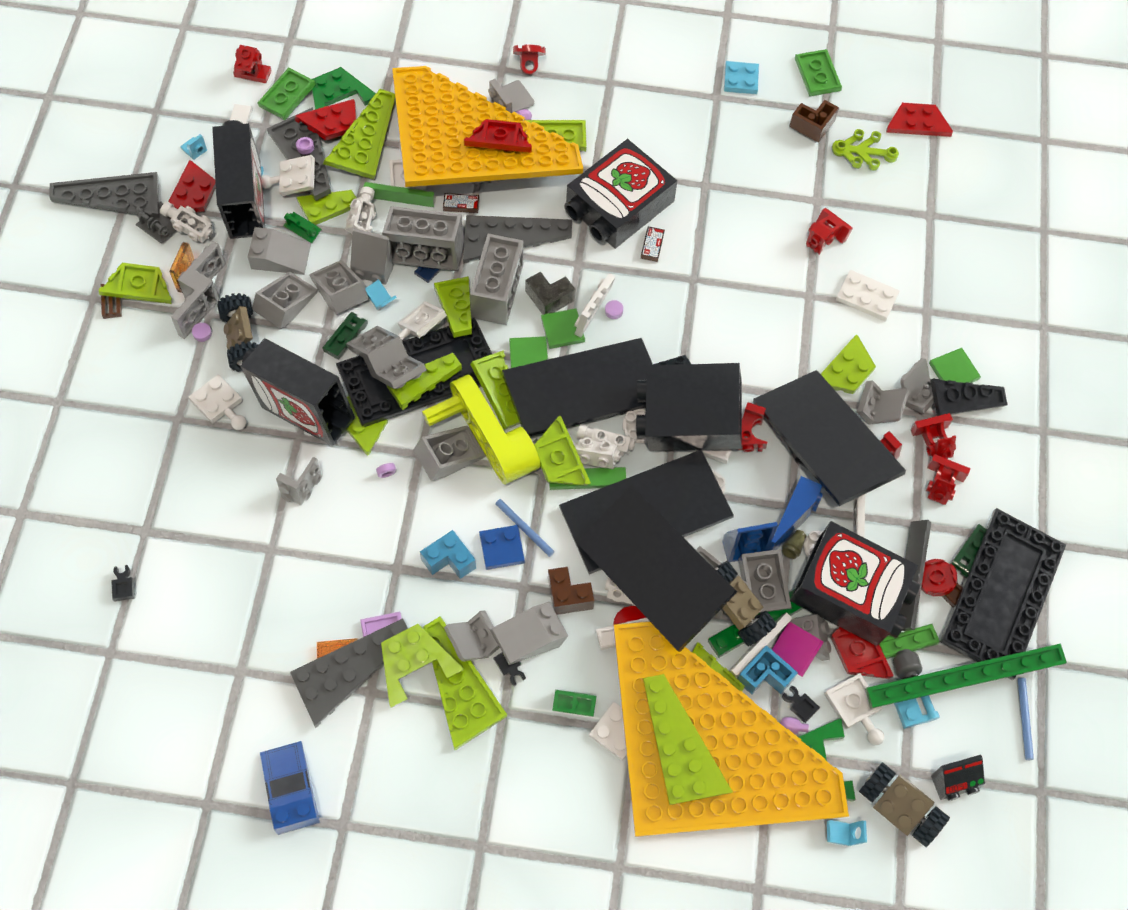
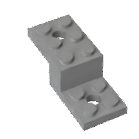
M214 241L204 248L200 256L194 259L189 268L182 272L178 278L185 301L173 312L171 318L178 335L183 339L192 332L194 325L200 323L219 301L212 279L225 266V261L219 244Z
M379 326L346 343L350 351L364 358L372 377L393 389L403 387L407 381L420 377L421 373L426 371L424 363L408 356L398 335Z

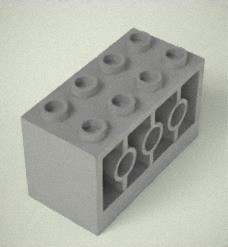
M390 206L382 235L389 237L393 263L458 270L464 247L462 214Z
M487 234L470 292L471 318L475 317V319L507 325L523 268V240Z

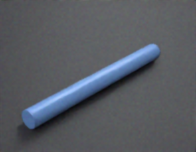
M499 499L495 503L549 557L554 554L555 551L503 500Z
M1018 678L1025 760H1034L1026 678Z

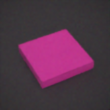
M789 622L772 651L796 670L798 675L803 677L824 642Z

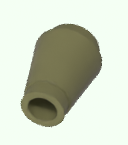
M796 530L783 544L782 552L787 558L796 559L800 556L806 534L801 530Z

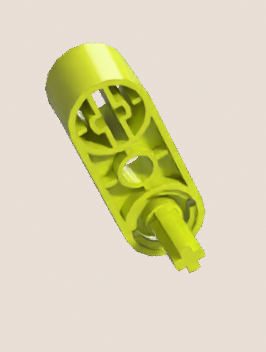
M465 375L450 382L453 397L422 411L425 421L429 426L461 412L496 475L505 485L539 469L541 466L536 448L527 432L522 427H518L505 433L470 375Z

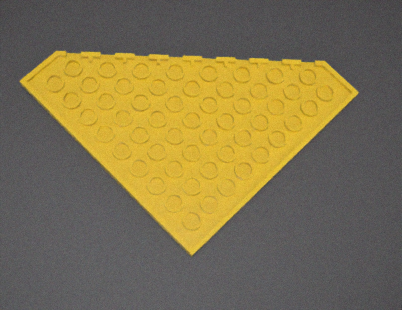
M427 66L392 68L405 187L583 173V164L578 144L574 142L570 144L564 141V137L554 132L549 133L545 131L543 126L535 122L530 123L526 121L524 116L516 112L511 113L506 110V107L496 102L491 103L487 101V97L477 92L472 93L468 91V87L458 82L456 84L451 82L448 77L441 73H433L431 68ZM485 119L519 122L527 135L529 144L532 145V153L464 146V138H469L473 134V130L479 127Z
M651 622L614 625L635 837L849 817L843 773L828 763L819 753L802 742L793 732L781 725L772 715L755 704L752 699L734 687L726 678L708 666L695 653H692L686 647L681 652L677 651ZM665 675L733 793L669 805L643 678Z

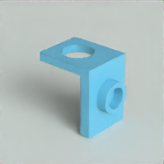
M201 134L195 138L192 137L180 146L193 160L207 151Z
M379 279L365 288L369 299L377 310L397 298L396 296L391 297Z
M828 820L827 842L845 846L867 843L866 821L848 824ZM860 827L861 836L859 839H856L855 831Z

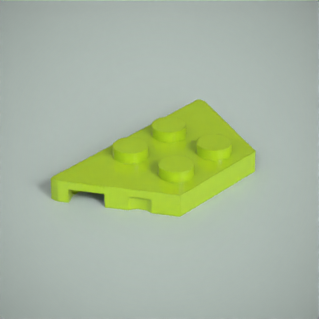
M122 262L116 272L112 273L108 278V282L104 287L99 288V295L172 304V298L167 290L160 267Z
M855 335L821 375L834 390L854 394L872 374L876 365L859 336Z
M348 396L347 399L355 419L346 431L368 456L375 442L378 441L382 430L385 429L388 420L366 427L361 426Z
M558 416L534 444L544 476L548 483L590 485L589 477L561 416Z

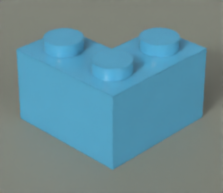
M453 530L420 551L421 561L432 575L448 564L459 579L476 569L475 558Z
M766 645L740 673L738 680L752 695L765 681L782 694L794 681L798 672Z

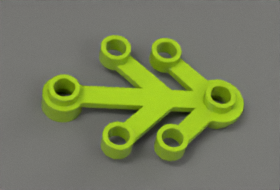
M856 129L851 137L845 141L837 140L832 145L833 153L839 157H846L854 168H860L864 160L871 170H877L880 166V161L876 158L872 159L869 155L884 156V159L889 163L895 162L899 155L895 147L887 149L869 147L880 141L881 133L878 131H873L870 138L857 146H853L854 142L861 141L864 137V131Z

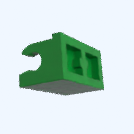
M555 690L552 711L594 717L597 696Z

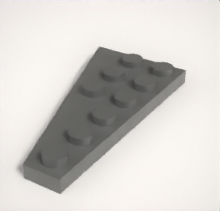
M313 107L310 108V109H308V110H305V111H303V112H301V113H305V112H308V111H312V110H313ZM295 116L267 128L268 134L287 160L312 155L315 158L314 189L309 190L313 198L318 200L331 194L326 166L323 164L324 157L319 135L308 130V126L303 122L297 123ZM302 137L311 138L314 143V150L309 154H300L296 148L298 139Z
M157 172L50 183L49 197L52 202L136 215L142 211L147 212L149 217L160 218L159 177Z
M466 215L463 264L477 258L480 260L487 234L523 240L524 250V247L532 245L537 247L545 242L554 243L571 239L572 219Z
M403 618L290 672L315 728L328 715H331L338 705L347 700L377 669L379 670L384 665L381 642L408 629Z

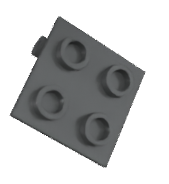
M159 202L160 218L149 217L147 212L141 211L138 213L139 222L136 223V226L162 244L176 230L172 227L171 218L160 214V209L164 203Z

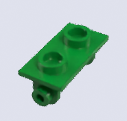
M295 212L286 213L284 216L286 220L284 227L311 244L322 230Z

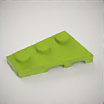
M352 190L331 192V194L315 200L312 195L296 197L308 221L315 225L350 211L351 202L357 199Z

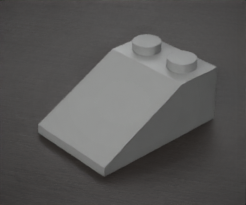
M255 227L248 253L250 267L254 270L283 273L290 271L293 274L305 275L311 243L274 229Z
M354 228L352 232L350 268L360 279H366L373 283L379 279L382 284L386 285L393 270L389 237Z
M342 260L309 274L327 305L335 314L343 313L347 309L369 300L363 281Z
M289 271L255 293L252 309L281 329L293 321L317 294L318 289Z
M468 425L421 437L413 449L431 481L447 477L486 456Z
M781 549L742 554L738 559L741 578L747 582L748 588L764 607L759 613L791 609Z
M550 602L532 607L491 629L509 665L559 648L568 637Z

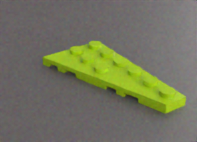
M379 89L367 107L360 113L357 120L353 122L342 136L340 142L335 145L329 156L325 158L323 164L374 180L395 100V93Z
M441 616L423 626V629L464 669L447 679L438 660L432 662L454 750H457L506 718L507 713L471 660L461 661L444 629L446 624Z
M665 675L643 678L669 805L733 793Z

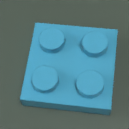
M726 61L724 92L757 94L759 64Z

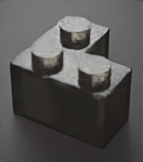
M540 271L525 280V292L542 315L554 313L575 301L576 289L566 276L550 284Z

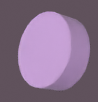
M309 137L298 139L296 142L297 151L300 154L311 153L314 150L313 140Z
M616 300L609 301L605 306L606 316L611 319L620 318L623 314L622 303Z
M198 323L192 328L193 337L199 342L207 341L212 335L210 326L206 323Z
M394 463L383 464L376 469L377 475L380 478L389 477L397 471Z

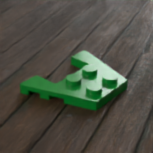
M342 67L312 79L316 83L312 89L315 110L358 94L366 106L376 94Z
M842 719L830 722L799 736V738L827 761L824 741L844 739ZM844 781L846 800L855 801L853 781Z

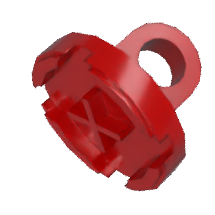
M524 44L522 48H518V45L513 47V54L520 55V68L523 73L530 75L536 72L538 56L546 55L545 47ZM526 61L532 62V70L525 68Z

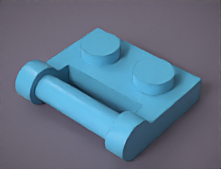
M929 696L921 697L927 715H922L916 699L894 703L904 729L940 718Z

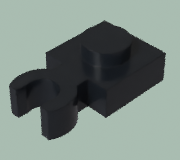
M125 565V571L119 573L118 567L115 566L113 572L117 579L111 580L113 601L135 599L134 580L132 577H129L131 573L128 565Z
M503 652L493 658L503 676L509 673L510 683L513 686L517 685L514 681L515 676H520L523 681L526 679L525 674L517 670L521 666L520 661L509 665Z
M791 686L789 690L793 693V696L790 697L784 693L782 698L784 701L793 704L790 710L806 723L820 709V706L806 693L799 696L797 688Z

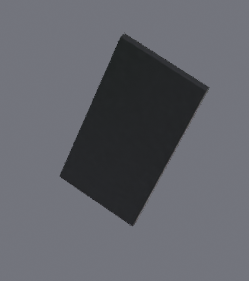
M475 317L471 318L472 334L454 338L450 327L447 326L429 332L420 338L414 337L402 341L408 356L424 363V365L451 353H454L462 365V370L446 381L437 383L436 388L433 390H427L421 394L420 399L408 403V407L404 410L401 409L386 384L372 377L362 356L359 355L336 363L337 370L361 426L366 427L451 398L453 395L450 382L465 375H470L478 388L482 387L470 364L472 361L492 355V352Z
M642 338L505 369L502 370V376L521 427L530 437L545 433L558 416L562 417L566 427L646 408V402H638L637 381L647 379V365H653Z
M817 370L753 399L755 405L766 408L764 417L838 506L905 475V468Z
M702 449L559 504L561 513L589 575L602 569L577 542L630 485L683 537L734 517Z
M632 485L577 542L679 652L738 592Z
M996 508L989 520L940 642L977 662L1025 652L1066 544ZM1011 676L1007 678L1014 680L1016 676Z

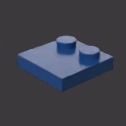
M518 525L479 531L486 570L525 564Z

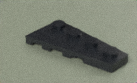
M935 378L930 379L937 416L1008 405L1004 387L984 384L977 385L968 382L961 383L952 380L945 381Z

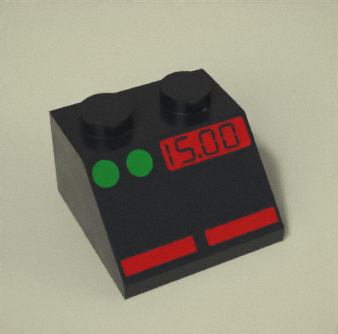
M981 755L942 765L931 775L940 800L947 798L948 801L960 798V794L967 793L969 796L980 792L979 789L985 784L983 758Z

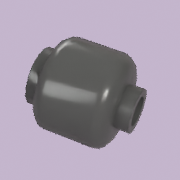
M904 649L896 653V656L893 658V665L896 675L900 679L911 678L921 674L922 664L916 652Z

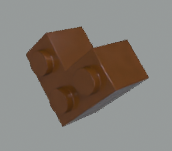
M824 100L817 110L801 103L792 114L789 127L819 143L835 122L839 107L827 100Z
M568 567L548 569L551 601L557 615L594 609L591 582L571 585Z

